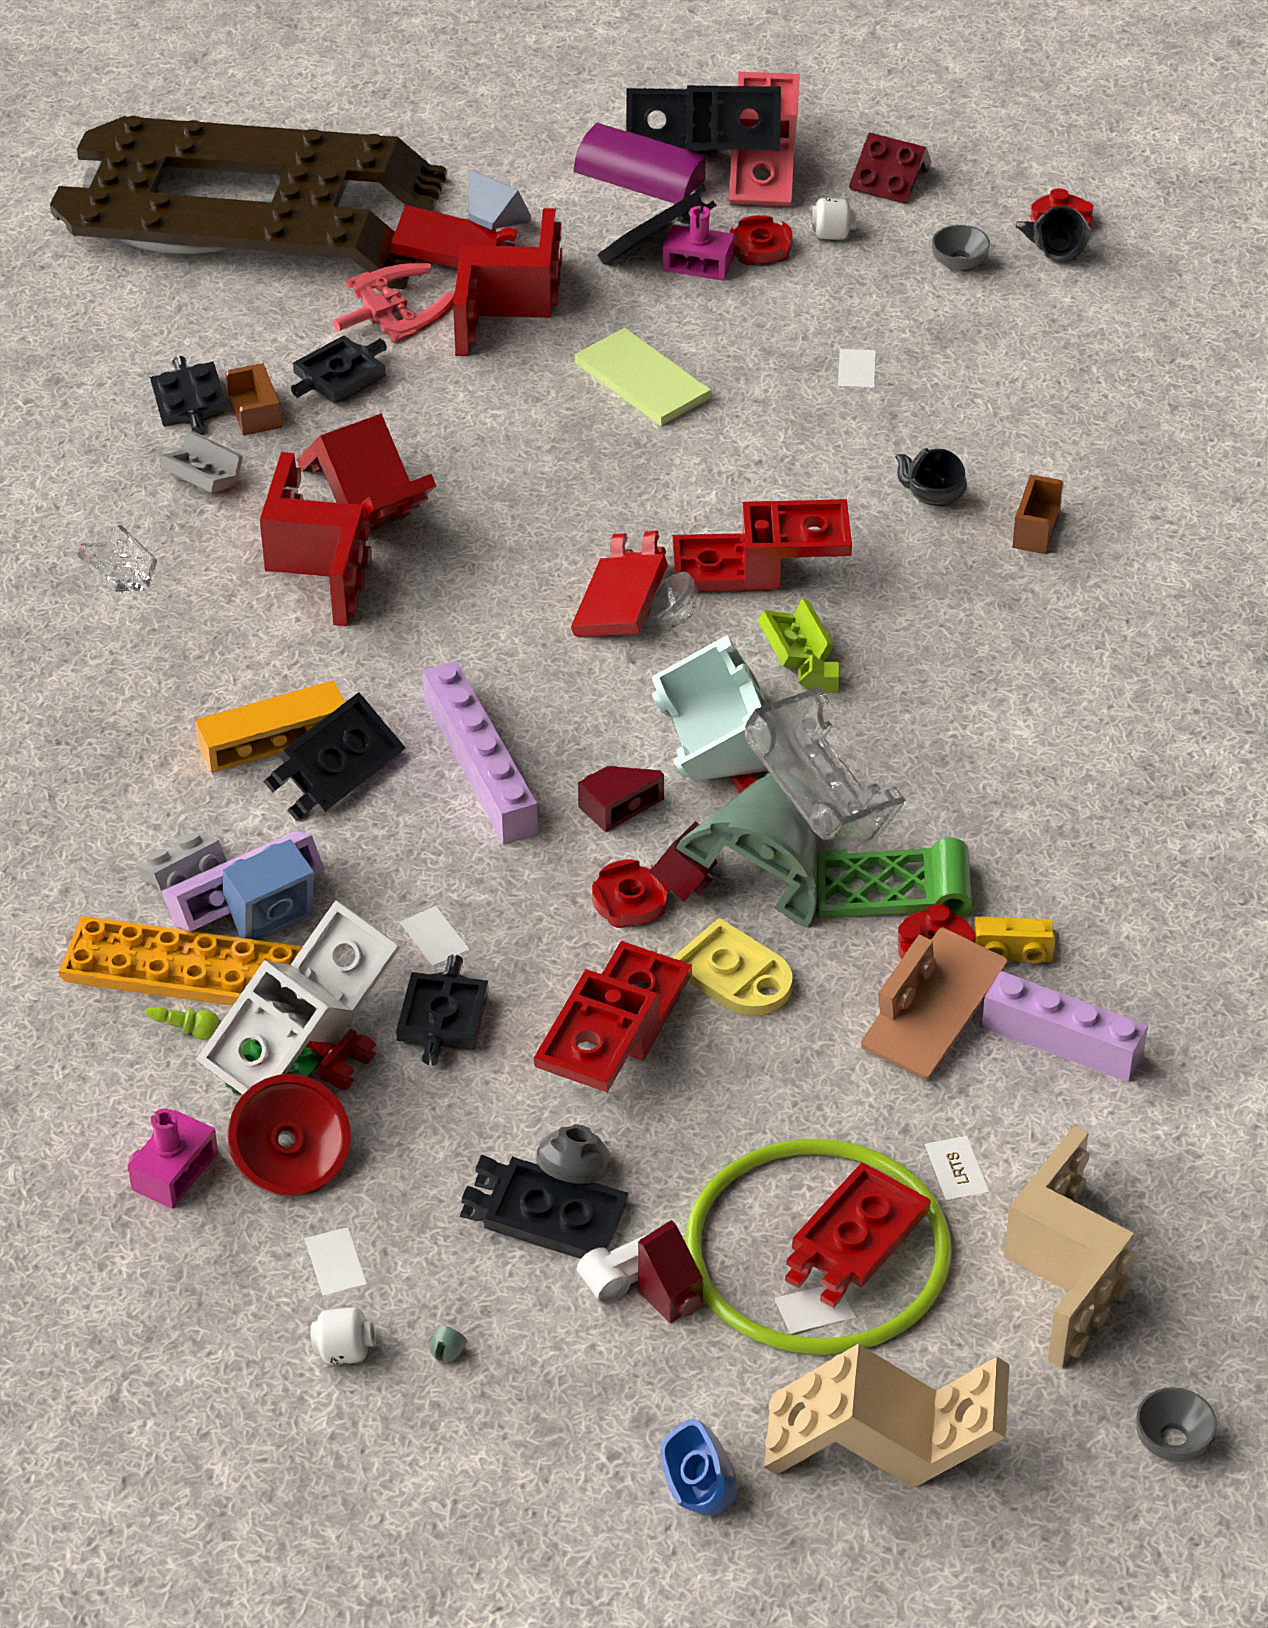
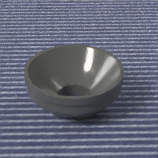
M947 226L938 230L932 238V253L934 257L951 270L967 271L980 265L987 259L990 250L988 236L973 226ZM955 256H963V257H966V258H954V257H955Z
M574 1124L570 1127H561L559 1130L545 1136L540 1141L537 1149L536 1161L544 1172L556 1179L576 1184H588L600 1181L607 1176L611 1155L605 1144L597 1135L591 1132L590 1128Z
M1169 1387L1156 1390L1143 1399L1137 1410L1136 1430L1140 1441L1151 1453L1169 1461H1189L1201 1456L1211 1446L1216 1434L1217 1419L1210 1404L1202 1396L1184 1388ZM1170 1428L1178 1429L1185 1434L1187 1440L1181 1445H1170L1162 1439L1161 1433Z

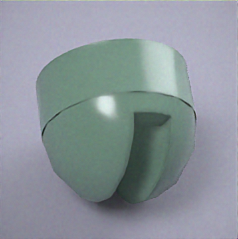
M437 1326L430 1340V1353L437 1360L443 1354V1361L450 1363L461 1355L467 1339L460 1332L450 1327Z

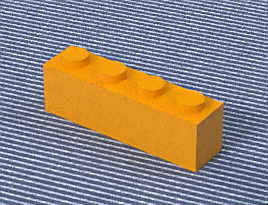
M332 680L195 719L198 745L211 773L279 754L292 742L344 704L345 701L335 681Z

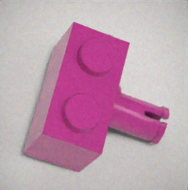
M701 206L691 208L690 227L673 224L663 245V271L725 281L734 260V234L709 230L710 210L704 207L703 216H701Z
M160 1109L154 1112L156 1117L151 1116V1125L153 1127L151 1138L141 1150L133 1153L128 1163V1171L133 1191L173 1209L218 1154L217 1138L214 1127L177 1110Z

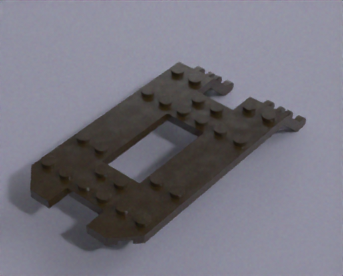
M135 115L122 116L85 131L77 147L78 160L102 162L89 188L58 186L50 202L51 214L57 220H62L66 224V229L73 236L351 258L366 272L370 273L385 267L415 263L416 258L390 253L395 231L372 211L338 207L348 181L380 183L403 204L434 211L448 171L444 166L430 165L396 136H383L376 133L356 134L320 131L318 129L303 130L209 123L198 120L183 121L143 118ZM167 167L282 175L271 202L173 195L163 192L156 193ZM409 277L389 281L387 286L392 289L403 290L408 284Z

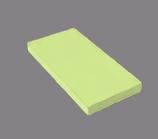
M625 327L575 354V364L660 426L711 399L710 388Z

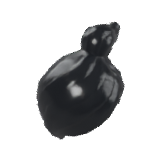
M1055 206L1048 209L1035 222L1017 221L1015 225L1016 228L1045 253L1047 258L1060 262L1075 259L1080 255L1087 245L1091 233L1087 220L1077 210L1068 206Z
M925 448L918 453L913 461L906 454H897L895 456L898 461L897 474L900 483L904 487L911 489L914 496L922 503L931 506L948 505L959 499L967 490L964 465L959 457L949 450H929Z

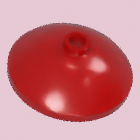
M281 1074L257 1082L240 1097L229 1119L227 1138L229 1151L236 1167L250 1183L274 1195L300 1196L320 1189L339 1172L349 1152L351 1131L346 1111L331 1090L320 1082L306 1076ZM279 1136H290L292 1146L283 1147L279 1143Z

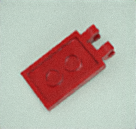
M405 205L391 242L390 253L458 268L461 245L515 246L514 243H509L506 240L515 242L518 229L507 227L496 232V229L491 230L468 219Z
M658 530L644 532L642 552H633L632 549H625L628 540L626 533L612 535L610 558H600L572 622L571 629L574 636L589 637L640 633L668 566L665 558V548L657 547L660 537Z
M861 1162L792 1238V1249L795 1251L787 1258L786 1265L792 1268L785 1275V1281L800 1288L808 1278L812 1268H817L826 1273L822 1278L821 1284L827 1288L820 1295V1301L835 1308L843 1298L851 1282L861 1288L867 1283L930 1211L931 1199Z

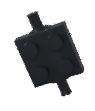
M343 335L293 362V373L300 377L302 381L291 385L292 394L296 398H300L311 390L318 391L335 404L385 377V365L374 357L387 350L385 341L382 338H378L366 346L354 343Z
M179 356L181 364H179L177 357H175L172 361L175 371L164 372L150 377L162 425L164 427L190 423L191 431L198 433L197 427H199L200 433L203 435L206 431L203 420L212 415L228 412L214 361L188 367L185 357Z
M454 954L447 957L444 972L433 974L411 972L396 1029L397 1041L425 1044L422 1061L429 1065L430 1059L432 1065L438 1063L441 1047L447 1046L475 1050L489 993L488 980L471 979L461 975L460 970L463 958L459 955H456L455 962Z

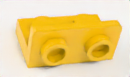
M975 916L974 932L976 944L1005 957L1007 961L1028 962L1032 964L1041 962L1053 963L1055 933L1053 932L1052 919Z

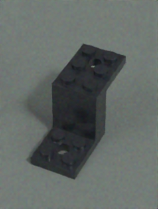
M687 85V89L626 88L627 132L692 152H718V150L780 151L781 86ZM746 109H752L758 114V122L753 127H745L740 122V115ZM653 111H660L666 117L665 125L660 129H654L648 124V117Z

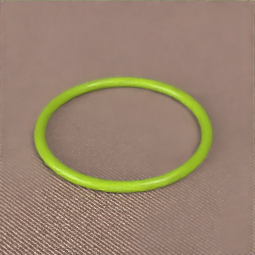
M812 1138L779 1142L764 1146L734 1160L717 1173L701 1191L691 1210L685 1232V1243L703 1277V1299L715 1314L732 1328L757 1342L780 1350L809 1355L842 1354L857 1344L870 1348L903 1333L918 1322L937 1300L945 1285L951 1263L949 1227L938 1201L929 1188L909 1169L894 1159L862 1145L832 1139ZM801 1155H829L863 1162L931 1199L930 1211L926 1214L935 1242V1256L930 1277L918 1297L903 1312L888 1322L865 1332L843 1337L811 1338L790 1335L765 1327L749 1319L728 1303L711 1281L705 1268L701 1247L702 1231L707 1214L722 1191L744 1173L781 1158Z

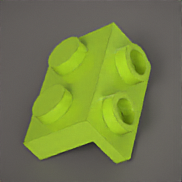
M801 599L793 614L763 610L757 620L782 667L791 670L798 669L811 655L825 661L833 647L831 638L809 600Z

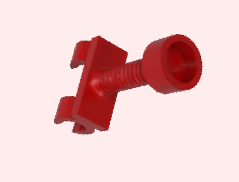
M351 1028L337 1045L330 1042L309 1041L305 1046L310 1048L312 1052L325 1057L320 1063L321 1080L326 1083L329 1081L332 1086L341 1090H347L355 1080L350 1077L354 1072L353 1068L345 1063L348 1057L351 1055L355 1060L368 1064L377 1054L372 1051L376 1043L366 1035H357V1031Z

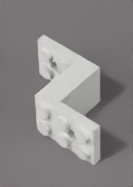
M335 900L291 965L264 960L195 1060L242 1095L251 1086L265 1078L286 1074L309 1041L334 1043L401 946L340 901ZM349 944L355 950V960L350 966L342 967L337 961V951L341 946ZM252 1038L258 1040L262 1046L261 1056L254 1062L248 1061L243 1054L244 1044Z

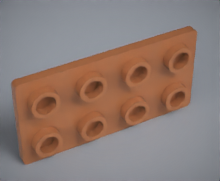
M940 928L932 940L919 934L878 992L880 1014L861 1040V1047L924 1080H929L984 1001L985 995L999 972L1004 971L1007 967V959L945 928Z

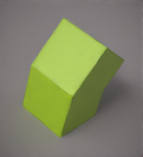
M811 655L798 667V683L813 692L838 693L839 662H824Z

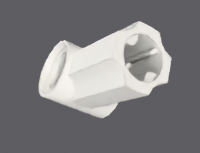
M646 1235L610 1252L606 1248L593 1249L581 1258L577 1265V1272L600 1303L609 1304L621 1298L629 1289L630 1284L638 1281V1240Z

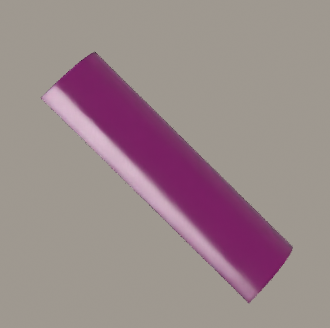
M598 122L583 137L574 162V173L674 204L690 195L705 181V155Z

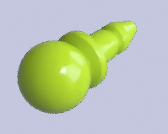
M164 1007L145 1009V1015L156 1022H166L167 1025L176 1027L182 1026V1034L187 1035L191 1032L197 1039H210L220 1025L219 1017L213 1011L207 1009L195 1012L193 1008L188 1007L186 1014L173 1009L167 1010Z

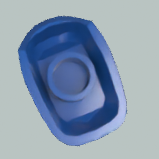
M688 1419L665 1436L660 1448L661 1462L669 1490L678 1505L705 1516H718L726 1512L736 1501L738 1484L732 1462L713 1431L696 1419Z

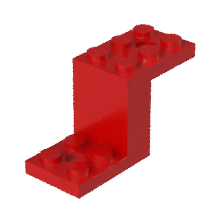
M543 208L539 247L461 245L453 300L455 356H469L470 344H476L477 328L473 324L479 323V316L551 318L552 306H558L559 288L554 286H560V267H562L563 248H560L562 222L556 221L555 208Z
M382 413L320 435L296 459L301 471L312 468L314 473L324 471L336 503L363 505L364 519L369 520L370 531L379 527L380 523L389 519V517L394 522L411 515L410 511L419 508L420 503L429 499L427 494L437 487L432 474L412 481L409 480Z
M281 452L259 519L265 571L328 576L333 625L347 626L351 613H357L359 601L357 590H363L365 584L364 567H369L371 564L372 548L371 546H366L370 522L364 519L363 505L304 500L303 494L298 493L301 483V468L296 467L295 453Z

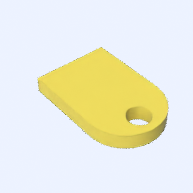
M721 918L713 922L673 957L674 959L692 964V976L688 983L739 1014L758 1016L772 1013L781 1008L788 1001L792 993L793 976L788 963L781 956ZM771 987L778 992L774 995H764L759 990Z

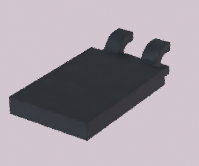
M703 184L678 203L625 233L597 255L605 265L677 221L687 225L690 224L689 212L691 208L701 206V214H703L704 207L712 210L717 205L714 200L708 204L701 201L700 195L707 190Z
M358 692L283 749L278 756L284 763L276 768L263 782L273 793L290 778L294 781L304 795L287 811L298 821L317 804L327 812L402 753L406 747L361 693Z
M481 1155L475 1169L478 1175L474 1186L493 1190L491 1195H488L479 1189L467 1185L461 1198V1203L464 1206L460 1217L474 1221L484 1218V1229L581 1259L593 1249L609 1248L628 1202L629 1193L596 1182L588 1184L565 1182L548 1175L538 1164L513 1156L509 1165L497 1162L495 1159Z

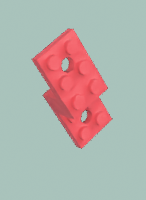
M738 73V86H781L780 151L732 150L729 204L791 207L800 74ZM752 109L744 110L740 115L742 125L745 127L755 126L758 122L757 112ZM759 168H765L769 170L771 175L766 180H758L753 176V173Z

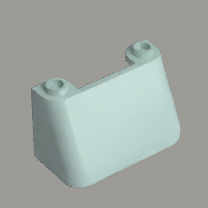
M728 635L652 676L657 690L652 693L653 699L661 712L668 710L672 716L682 745L676 750L678 757L674 758V763L683 778L689 776L693 781L771 771L789 762L762 688Z

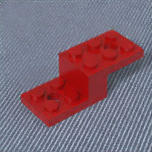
M847 499L742 502V533L672 535L675 592L780 589L781 558L852 556ZM809 527H819L820 529H819V530H811V529H808V528H809ZM703 561H713V562H715V563H713V564H704V563H702V562H703Z
M620 941L602 974L588 969L584 970L536 1052L534 1067L608 1093L628 1056L644 1061L692 976V964ZM644 981L649 983L650 986L643 989L632 984ZM587 1041L597 1046L591 1050H583L578 1047V1044Z

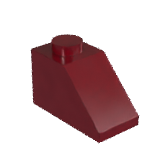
M606 766L593 774L587 775L578 782V807L605 832L664 800V774L660 770Z
M696 821L669 846L649 871L683 901L693 892L699 896L714 880L709 873L718 863L715 859L708 869L676 849L678 843L700 825Z
M672 1220L638 1240V1292L669 1323L681 1316L686 1317L693 1314L703 1302V1277L677 1225Z

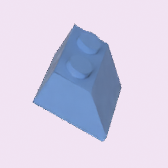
M291 839L280 844L269 845L262 852L245 860H236L223 869V894L240 938L259 940L313 915L314 871Z

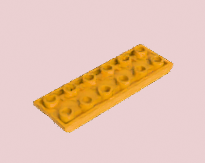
M81 916L58 973L59 977L68 983L233 1006L264 960L291 965L303 946Z

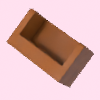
M264 363L227 370L225 372L227 395L243 436L282 428L280 402Z
M1030 474L1015 516L1012 548L1041 554L1047 553L1061 511L1064 484L1062 480Z

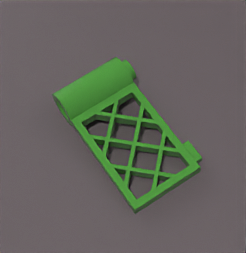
M944 838L937 841L932 848L861 853H847V849L826 850L825 855H817L819 917L837 918L916 913L927 910L934 904L945 905L950 912L960 917L968 915L972 910L969 849L967 844L960 839ZM924 862V866L915 874H911L902 868L907 863ZM870 865H881L885 868L876 877L865 871ZM825 867H842L847 872L838 879H835L826 873ZM894 874L905 881L895 890L884 883ZM855 877L867 883L857 892L846 886ZM915 887L926 894V899H908L903 895ZM875 889L887 896L878 902H871L866 899ZM837 892L848 898L843 904L827 905V899Z

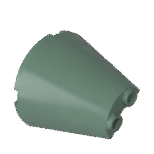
M771 772L764 778L752 783L688 833L678 843L676 849L709 869L726 845L788 883V887L779 897L774 909L806 928L810 924L817 905L816 807L818 801L815 795L807 792L796 782L784 778L779 773Z

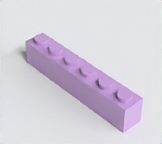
M457 660L422 670L424 701L502 843L506 844L538 834L537 803Z

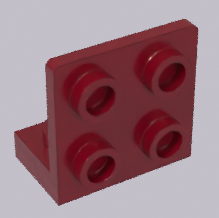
M868 132L849 183L850 190L903 204L908 203L919 171L928 173L932 161L927 147Z

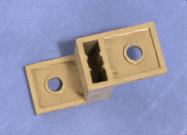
M1076 1126L1070 1130L1010 1205L1004 1258L1068 1291L1054 1310L1048 1361L1060 1368H1063L1072 1356L1078 1358L1082 1354L1088 1343V1334L1093 1327L1099 1330L1110 1313L1109 1306L1115 1299L1121 1301L1125 1297L1132 1282V1279L1128 1277V1271L1136 1256L1132 1252L1133 1232L1070 1200V1198L1077 1200L1084 1190L1086 1178L1083 1177V1171L1090 1157V1152L1086 1151L1089 1133Z
M857 1344L772 1394L769 1403L768 1433L765 1439L764 1468L774 1474H779L828 1445L837 1442L911 1487H917L1006 1438L1010 1364L999 1357H995L936 1391L862 1345Z

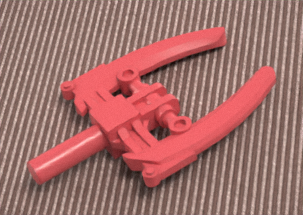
M410 263L385 267L370 273L367 271L353 278H348L346 281V286L355 290L354 297L357 299L361 298L364 301V307L334 319L333 325L339 332L368 319L372 324L381 322L380 328L382 332L391 335L390 341L392 343H397L404 338L416 334V331L437 320L453 303L454 293L447 292L436 303L415 315L413 311L406 310L407 300L405 297L400 298L401 292L398 289L394 291L391 288L389 289L387 282L412 275L429 274L430 264ZM376 288L377 291L383 292L384 294H383V295H382L381 293L376 294V293L373 291V289ZM397 312L401 314L403 319L398 321L392 313Z

